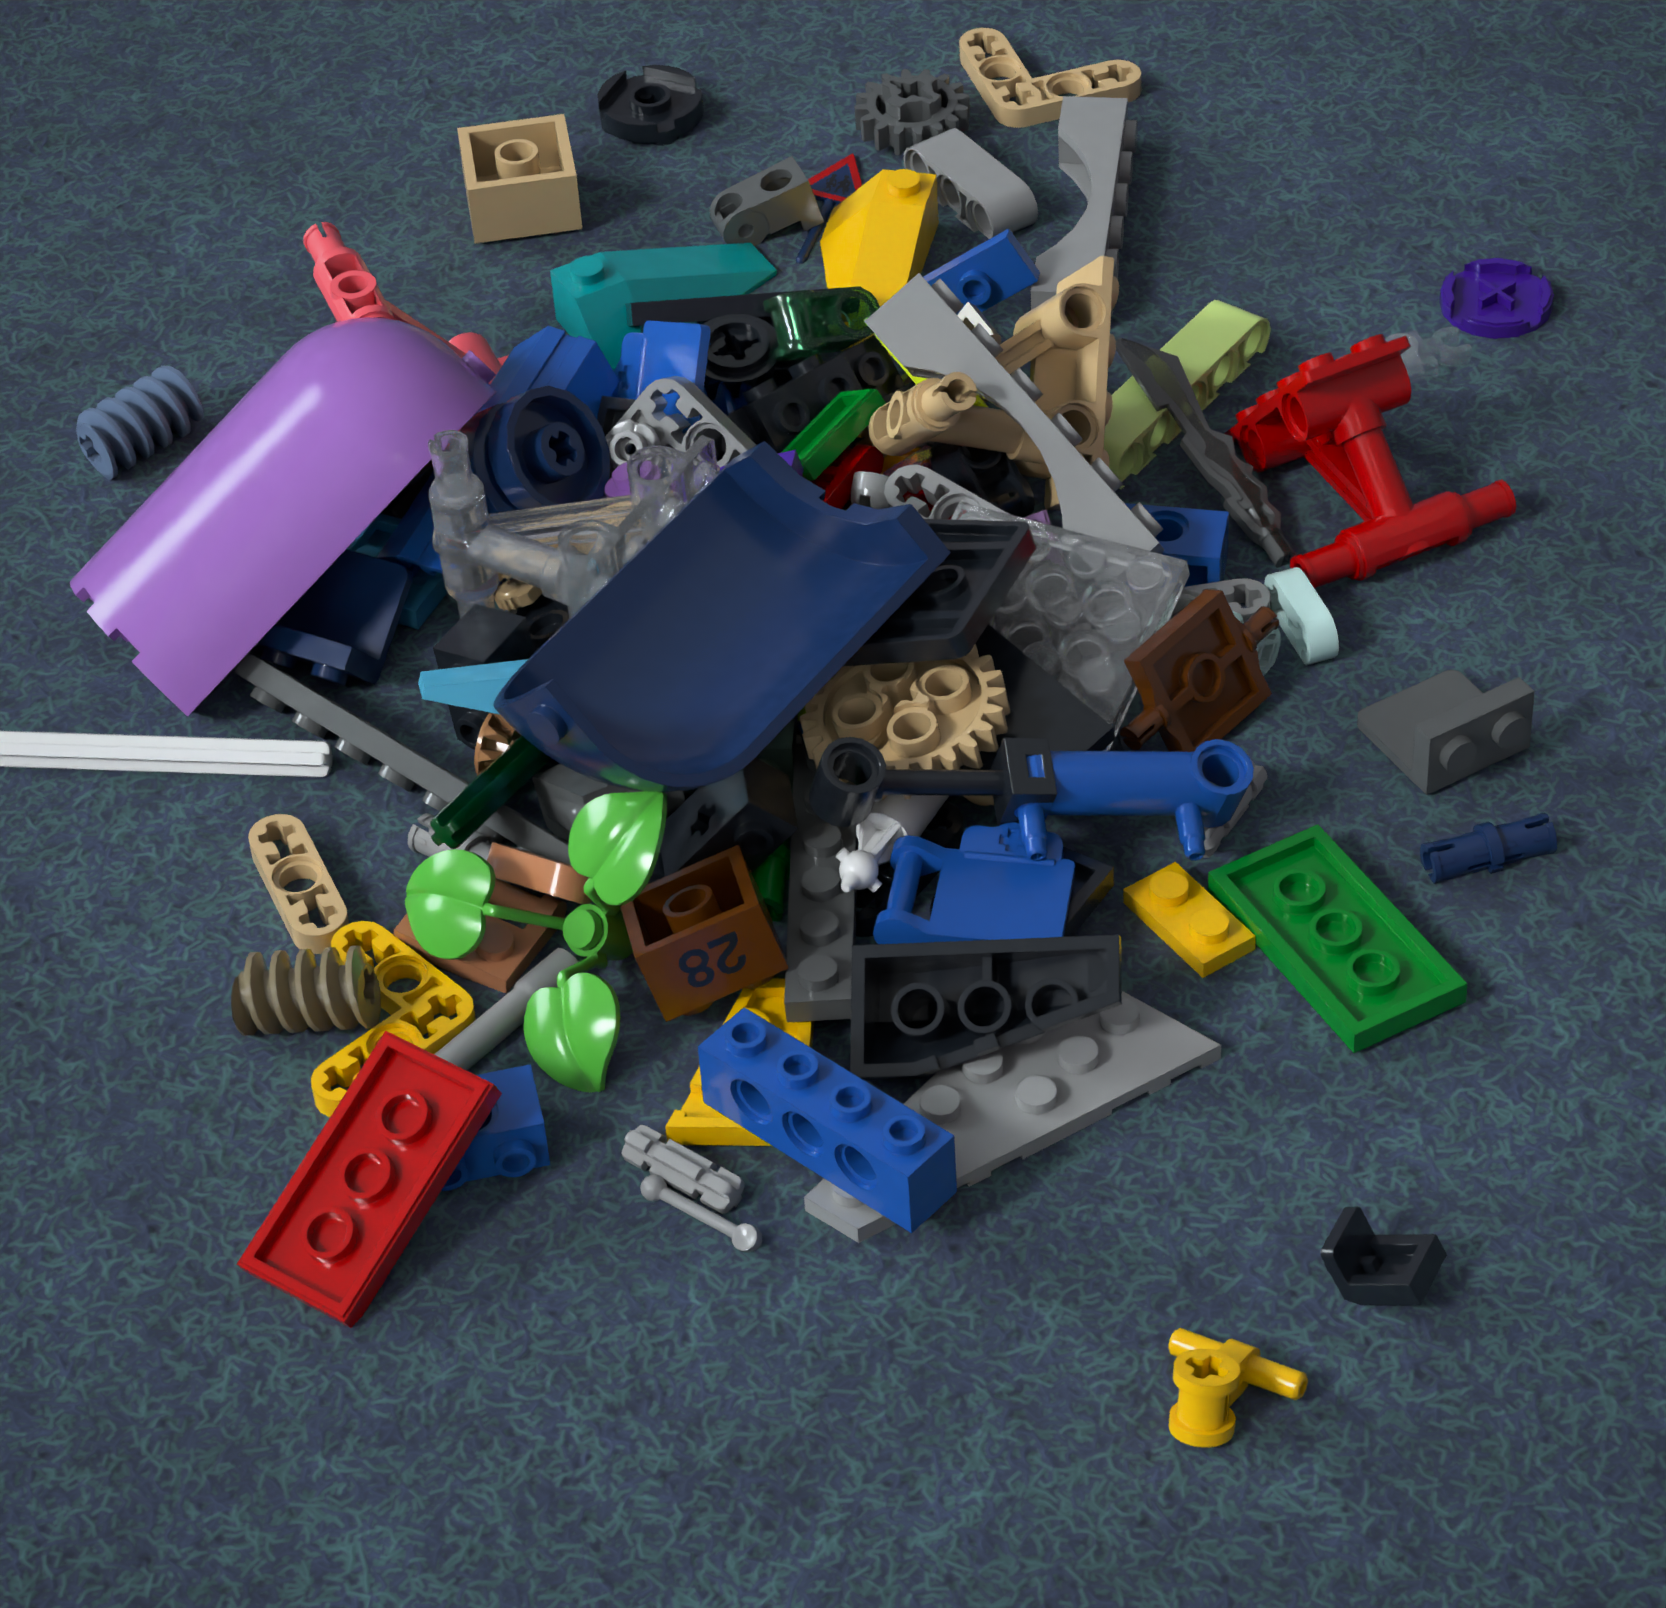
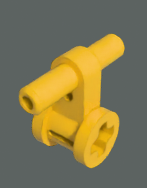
M1183 1328L1175 1330L1170 1337L1168 1349L1171 1355L1177 1357L1174 1361L1173 1381L1179 1388L1178 1402L1170 1409L1168 1427L1173 1437L1187 1445L1208 1448L1223 1445L1231 1440L1234 1435L1236 1418L1234 1412L1229 1407L1244 1392L1248 1384L1293 1400L1300 1399L1307 1389L1308 1378L1306 1373L1261 1357L1260 1349L1232 1338L1222 1343Z

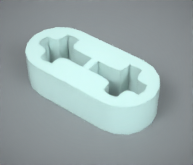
M1294 567L1268 574L1265 577L1264 585L1270 591V609L1277 615L1275 619L1279 620L1280 627L1304 664L1310 665L1335 658L1339 651V639L1334 620L1304 572L1300 568Z

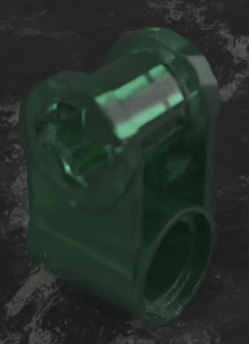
M862 287L817 292L812 290L794 291L769 298L763 302L765 312L772 315L779 347L774 350L776 361L796 360L812 356L816 353L839 352L856 344L874 333L864 321L880 308L877 299L872 293ZM841 312L847 318L849 327L843 322Z

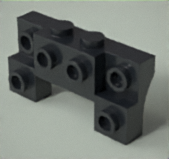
M872 335L825 361L822 360L819 353H816L788 368L792 379L780 386H777L772 377L742 393L747 404L726 416L756 445L765 441L777 453H781L840 392L877 389L884 401L888 403L896 391L905 392L916 384L913 381L904 384L888 351L875 335ZM708 428L701 436V451L710 461L718 462L726 453L725 438L716 429Z

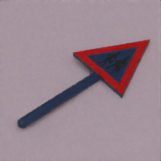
M853 153L808 179L815 199L824 202L820 209L824 222L810 229L796 257L797 263L802 264L807 261L834 205L840 204L862 186Z

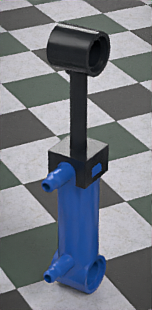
M845 737L830 743L823 752L810 786L809 801L813 811L820 819L834 826L849 827L858 825L867 819L874 803L880 802L883 795L993 796L997 826L1010 822L1019 823L1021 840L1025 845L1026 855L1034 861L1041 860L1047 855L1046 841L1048 840L1045 823L1047 815L1175 816L1179 841L1183 845L1185 857L1195 861L1200 860L1205 855L1204 827H1219L1231 820L1253 779L1254 767L1250 757L1241 747L1230 741L1219 739L1205 741L1194 752L1050 751L1048 738H1003L990 770L886 769L882 753L873 744L861 738ZM840 779L848 780L854 783L855 785L846 784L842 782Z

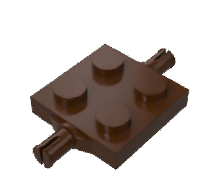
M1205 589L1123 660L1142 697L1144 705L1143 712L1120 730L1121 737H1126L1123 739L1124 743L1131 749L1139 750L1143 744L1159 732L1168 751L1194 752L1205 741L1221 740L1272 694L1260 670L1256 648L1260 641L1279 627V620L1274 619L1277 615L1270 608L1262 606L1242 624L1234 616L1222 590Z

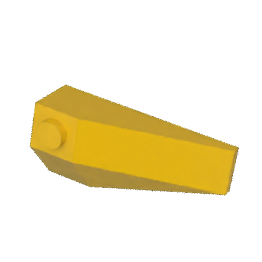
M883 169L832 209L820 240L827 289L861 286L862 309L848 310L849 322L832 323L837 351H843L874 335L864 321L918 273L921 274L939 224L937 174L917 173L909 169H899L896 171Z

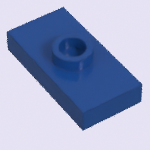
M1008 228L928 273L923 278L930 286L941 279L964 306L967 302H970L983 312L1036 283L1039 279L1040 271Z

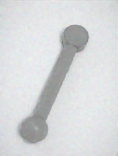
M649 1175L641 1182L640 1190L645 1199L649 1201L662 1200L731 1237L736 1249L743 1252H751L761 1246L762 1234L757 1227L747 1223L738 1226L667 1188L666 1181L659 1175Z

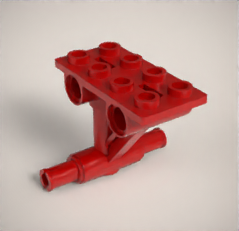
M1378 334L1350 347V354L1334 360L1332 353L1328 352L1303 362L1298 366L1299 372L1281 379L1276 383L1277 389L1259 396L1255 399L1256 405L1237 413L1235 416L1238 423L1224 433L1233 437V443L1238 442L1245 460L1258 473L1304 457L1364 520L1362 523L1341 530L1336 536L1334 543L1303 555L1298 554L1290 559V568H1300L1314 589L1344 577L1358 581L1374 576L1378 569L1418 555L1447 543L1449 546L1463 543L1472 534L1474 528L1503 517H1510L1516 512L1514 493L1510 486L1502 479L1463 495L1447 491L1416 503L1412 502L1382 430L1387 426L1382 413L1403 406L1411 399V382L1400 356L1411 347L1407 336L1386 342L1384 335Z

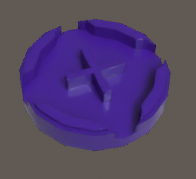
M1490 258L1478 259L1465 264L1464 271L1455 276L1454 270L1447 275L1440 289L1439 302L1443 316L1454 327L1474 336L1492 339L1512 338L1533 332L1549 320L1554 304V293L1551 282L1543 274L1541 280L1533 275L1532 267L1520 261Z

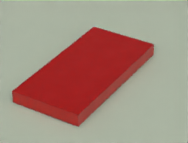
M385 1030L239 1259L237 1265L243 1271L352 1328L366 1312L502 1093L493 1083Z

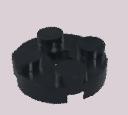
M643 66V75L628 79L626 71L620 72L609 78L601 86L597 95L602 130L617 138L631 142L652 143L660 146L669 145L677 141L680 135L692 130L700 122L704 113L702 90L696 87V79L689 72L672 66Z

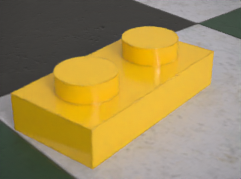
M1173 862L1123 889V903L1202 978L1255 950L1256 936L1177 862Z

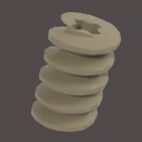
M350 946L347 951L345 965H342L340 954L336 947H325L321 955L320 967H317L316 959L311 949L299 950L296 955L295 968H292L290 957L285 950L274 951L269 970L261 952H250L246 958L244 971H241L235 978L232 986V1018L237 1030L243 1036L254 1035L258 1029L264 1034H279L284 1028L290 1033L304 1032L308 1027H311L314 1031H329L334 1025L340 1030L355 1029L359 1023L365 1028H373L380 1019L381 992L379 981L371 964H367L365 952L361 946Z

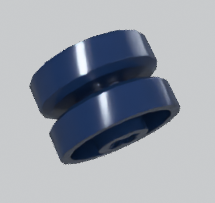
M545 386L523 392L510 398L506 403L494 405L473 416L462 427L455 446V473L463 497L478 518L498 532L520 536L586 512L603 497L605 485L610 478V453L602 426L589 407L569 391Z

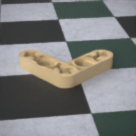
M976 28L964 33L959 40L962 66L996 120L1008 127H1027L1060 119L1063 96L1058 95L1071 93L1076 94V97L1128 98L1129 103L1138 98L1141 93L1140 68L1135 63L1126 60H1110L1032 78L1006 37L1000 31L991 28ZM985 53L991 54V57L985 58ZM996 77L1010 78L1006 80H992ZM1016 96V102L1010 101L1011 97Z

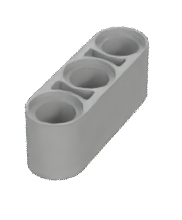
M956 128L949 129L910 146L904 151L905 169L913 170L917 173L937 174L938 203L943 207L946 205L950 206L958 213L954 216L973 232L979 230L987 238L991 239L1008 228L1014 233L1037 221V203L1029 186Z

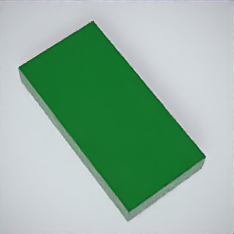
M877 389L840 392L782 452L796 449L804 469L802 477L809 481H814L869 425L873 413L876 409L886 404Z

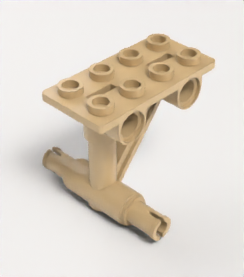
M1100 256L1061 280L1057 285L1055 296L1022 315L1015 324L1013 336L1000 344L1003 351L995 359L1009 374L1031 361L1030 380L1043 394L1035 404L1050 420L1059 412L1083 439L1075 448L1089 464H1092L1100 457L1109 467V454L1104 450L1105 426L1110 420L1113 406L1111 393L1107 392L1108 368L1113 362L1116 350V341L1114 335L1110 334L1111 311L1118 299L1119 282L1117 277L1113 276L1114 258ZM952 372L944 376L943 379L928 378L905 392L896 391L888 403L876 409L870 418L869 425L857 436L858 438H865L856 442L855 446L857 444L873 445L883 453L884 458L887 455L902 456L927 441L1005 452L1009 459L1014 460L1021 474L1028 477L1046 479L1044 500L1046 510H1061L1054 480L1040 450L1033 440L1004 410L974 406L975 396L978 395L974 393L977 391L973 379L962 372Z

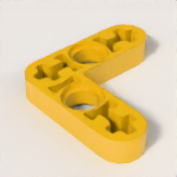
M358 921L345 925L334 934L331 941V947H336L340 954L342 965L346 963L347 951L350 946H361L364 952L373 948L374 958L378 965L374 968L373 959L365 953L367 964H371L379 981L381 1008L391 1016L329 1057L314 1070L311 1077V1086L315 1106L322 1114L331 1117L347 1092L341 1087L331 1091V1086L338 1083L346 1088L352 1084L361 1070L360 1065L366 1062L385 1030L435 1054L476 1020L473 999L466 990L383 926L375 922ZM410 978L420 982L415 989L409 992L397 993L387 989L392 982L399 979ZM457 1012L456 1018L451 1020L448 1018L449 1016L454 1015ZM438 1013H441V1014L444 1015V1016H440V1017H438V1018H436V1019L434 1020V1015H436V1014H438ZM428 1033V1038L424 1039L423 1035Z

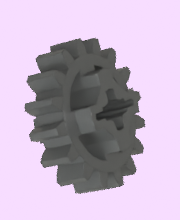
M902 69L901 77L891 76L887 73L882 74L881 84L867 82L865 84L866 93H857L856 106H854L856 130H861V139L864 142L875 140V149L878 151L892 146L894 147L895 155H901L906 148L949 129L956 128L960 131H968L969 94L963 93V84L961 82L950 84L948 74H942L936 78L930 74L929 69H924L919 76H912L908 69Z

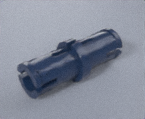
M1540 813L1523 818V820L1496 826L1491 822H1485L1475 825L1473 832L1421 844L1420 859L1425 870L1433 869V873L1428 874L1433 884L1456 876L1488 869L1490 874L1500 872L1504 869L1503 865L1514 863V861L1555 853L1557 850V836L1552 822H1549V816L1546 813Z

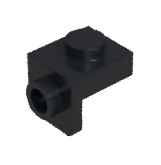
M1345 1207L1321 1249V1258L1343 1299L1359 1305H1421L1447 1256L1436 1234L1375 1235L1360 1207Z

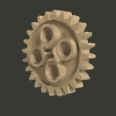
M975 644L967 655L958 659L841 667L832 677L833 679H830L819 690L817 695L805 705L806 714L800 716L803 730L802 736L809 759H814L816 769L823 752L830 743L839 738L855 737L868 741L882 753L886 769L959 770L962 765L980 769L983 764L979 751L996 752L998 750L995 735L1007 733L1008 727L1005 715L1010 714V706L1001 670H995L993 659L990 655L979 657ZM840 779L844 783L849 782L848 780ZM883 795L882 800H884L888 795ZM903 795V797H904L905 799H910L911 796H912V795Z

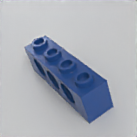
M745 1007L698 1046L703 1101L705 1104L911 1234L957 1192L955 1138L953 1134Z

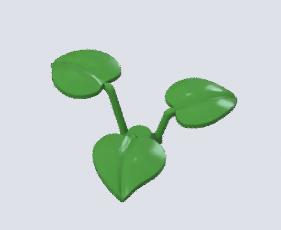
M664 792L609 793L594 798L579 811L570 830L568 854L573 869L579 874L589 877L584 885V893L596 905H581L566 918L488 903L495 886L494 869L480 855L461 849L441 851L424 860L413 872L406 887L405 907L412 932L421 947L437 958L455 960L472 953L484 937L486 930L485 915L563 930L564 939L570 949L577 955L587 957L561 970L557 975V987H545L537 990L530 997L524 1015L523 1029L525 1041L534 1061L551 1078L574 1090L583 1092H601L605 1090L607 1068L616 1047L620 1030V1005L613 987L598 975L585 972L593 968L605 969L608 965V960H623L633 952L620 906L633 901L641 894L654 871L666 824L667 794Z

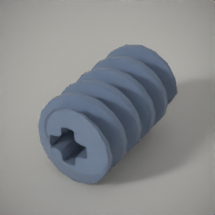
M162 365L154 370L151 376H143L134 382L133 387H124L115 394V398L107 397L99 402L96 408H88L80 413L77 420L76 433L82 452L95 470L108 480H112L118 475L116 461L129 470L136 465L134 451L146 459L154 454L153 441L166 448L173 441L171 430L183 438L191 432L189 418L194 421H201L204 418V413L199 397L189 380L179 370L171 366Z

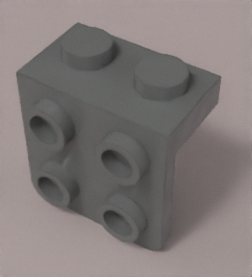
M1447 670L1361 709L1357 716V727L1414 784L1428 795L1529 748L1535 691L1520 677H1517L1482 693L1461 672Z

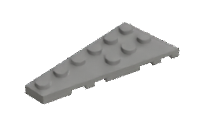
M1122 991V1005L937 1072L904 1105L954 1135L957 1188L964 1184L970 1187L991 1176L992 1170L1018 1157H1021L1023 1160L1111 1115L1112 1109L1147 1092L1150 1095L1170 1085L1171 1079L1197 1066L1203 1068L1221 1059V1044ZM826 1179L819 1182L804 1197L806 1212L858 1243L896 1224Z

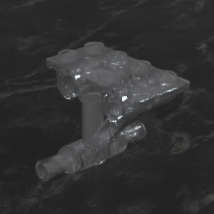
M444 430L436 433L434 440L430 439L428 442V451L431 455L435 479L429 488V501L434 523L432 543L435 552L440 556L445 589L452 598L457 600L461 619L474 604L495 609L493 594L499 585L500 573L540 588L545 597L567 605L570 619L720 472V467L717 464L714 439L701 435L686 452L661 445L647 446L637 450L627 461L631 495L489 514L484 484L477 475L472 473L468 438L464 433L456 430ZM558 544V547H557V548L552 547V546H549V545Z

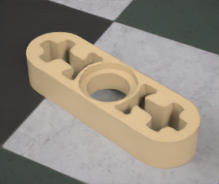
M287 814L267 816L256 822L249 831L248 839L252 859L294 944L299 949H311L313 954H322L325 947H331L334 934L341 927L349 924L347 908L302 821ZM281 839L285 845H288L289 856L280 858V853L273 843L275 840ZM297 879H310L315 882L311 888L300 892H290L283 889L289 882ZM318 908V913L326 926L317 928L314 923H310L308 911Z

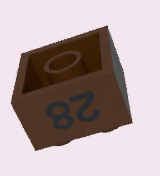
M739 845L647 884L641 894L633 901L620 906L635 960L666 1022L681 1015L691 1016L701 1013L709 1008L715 1000L743 988L753 989L768 983L775 974L789 968L768 907Z

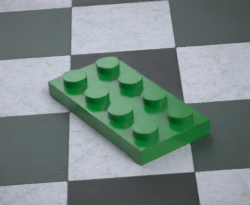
M1318 824L1208 872V891L1256 936V945L1353 1053L1466 1002L1467 982Z

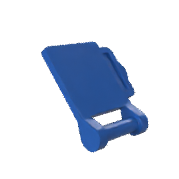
M648 320L644 324L643 333H628L623 339L621 357L614 371L620 381L617 398L636 400L653 381L672 376L687 378L703 392L711 333L710 327L702 324ZM677 392L662 395L667 401L666 408L663 410L666 416L678 413L691 424L690 426L700 420L701 414L687 419L677 409L676 402L680 398ZM689 427L682 430V433L684 435L686 434ZM675 450L669 459L664 458L658 465L663 472L664 480L698 473Z
M1017 822L1005 823L996 827L980 825L968 827L962 835L960 849L944 848L918 836L907 835L900 837L893 844L890 863L895 872L886 910L881 911L876 918L873 931L874 940L878 944L1064 937L1075 876V863L1072 860L1064 859L1062 839L1053 832H1047V855L1037 861L1029 859L1026 855L1025 845L1021 840L1020 827ZM940 871L930 921L912 914L920 876Z

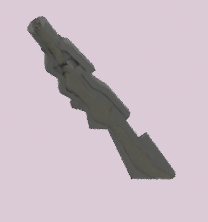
M1124 338L1117 339L1116 351L1156 411L1168 409L1184 433L1180 446L1206 481L1222 494L1225 499L1223 507L1226 511L1229 512L1230 516L1247 537L1265 550L1276 568L1290 564V559L1296 556V553L1280 529L1281 512L1268 501L1267 486L1252 475L1254 467L1236 457L1233 437L1209 428L1178 356Z

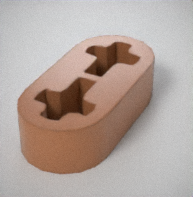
M492 842L487 862L493 867L495 878L580 904H591L592 900L584 893V885L589 877L576 872L572 865L522 849Z

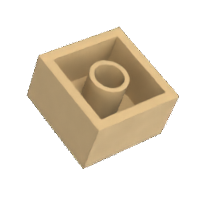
M564 114L457 128L475 244L582 229L577 176Z

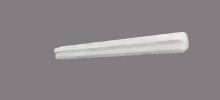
M0 731V767L323 778L329 775L333 761L331 746L326 741Z

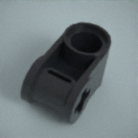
M939 442L933 443L930 450V462L934 472L991 504L996 502V507L1018 519L1033 513L1035 500L1032 489L1018 470L1014 460L1009 459L1005 452L966 447L971 454V460L964 453L962 446ZM1014 492L1015 496L1010 499L1008 493ZM965 511L969 520H976L974 513Z

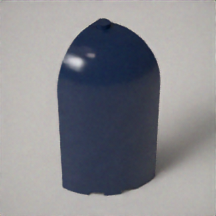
M764 441L733 458L519 668L501 689L493 706L520 735L544 754L595 781L619 788L648 792L692 790L719 782L734 775L756 758L951 552L912 504L875 509L853 503L847 510L830 506L823 501L825 499V490L800 476Z

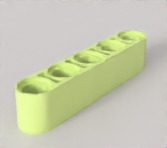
M1213 300L1169 340L1160 351L1178 356L1199 406L1203 411L1220 395L1216 391L1226 381L1232 383L1251 365L1247 361L1256 352L1263 353L1270 337V322L1259 315L1220 300ZM1151 357L1145 364L1151 369L1155 381L1180 407L1186 417L1189 418L1192 412L1186 404L1185 398L1181 394L1174 378L1162 363L1156 358ZM1133 375L1111 395L1113 401L1112 413L1108 424L1105 426L1104 450L1109 454V468L1121 482L1131 473L1137 475L1157 456L1153 452L1163 442L1169 444L1182 431L1167 408L1156 411Z

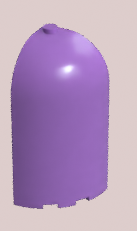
M378 317L352 318L329 324L308 334L295 343L71 579L70 586L74 594L83 602L88 598L94 602L87 610L93 620L112 640L115 641L120 636L126 642L129 641L140 652L133 659L132 663L185 715L189 716L443 446L494 396L497 391L488 383L496 374L471 350L461 358L453 349L431 333L399 320Z

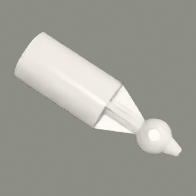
M888 795L884 800L875 802L867 819L856 826V835L859 841L858 850L849 852L843 847L835 856L841 861L839 874L842 879V891L849 892L853 889L862 890L869 888L874 893L882 885L877 879L878 866L890 862L894 842L898 838L907 835L920 837L949 796L912 795L910 799H905L903 795Z

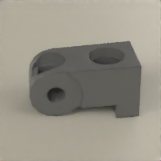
M793 156L723 190L712 201L709 210L710 218L726 244L751 242L755 246L761 244L767 234L777 232L797 221L804 231L824 222L809 180Z

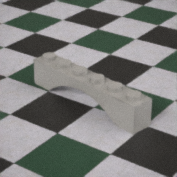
M1063 96L1058 125L1059 168L1075 181L1085 195L1088 205L1074 229L1056 245L1036 257L1035 266L1040 271L1038 281L1031 286V310L1055 296L1057 285L1061 280L1100 256L1114 258L1113 276H1116L1118 279L1119 249H1122L1124 234L1123 216L1126 217L1128 211V184L1132 183L1133 153H1136L1138 135L1137 120H1128V98Z
M918 273L864 322L912 376L943 379L944 376L952 372L967 374L976 385L977 391L974 393L1004 410L1027 432L1040 450L1055 483L1062 513L1063 547L1111 599L1165 551L1155 538L1163 528L1140 502L1131 510L1115 493L1123 483L1100 457L1092 464H1089L1075 448L1083 440L1082 437L1059 412L1050 420L1035 404L1043 394L1020 368L1010 375L995 359L1003 349L980 323L970 330L962 322L956 313L964 305L947 285L939 279L930 286L922 275Z

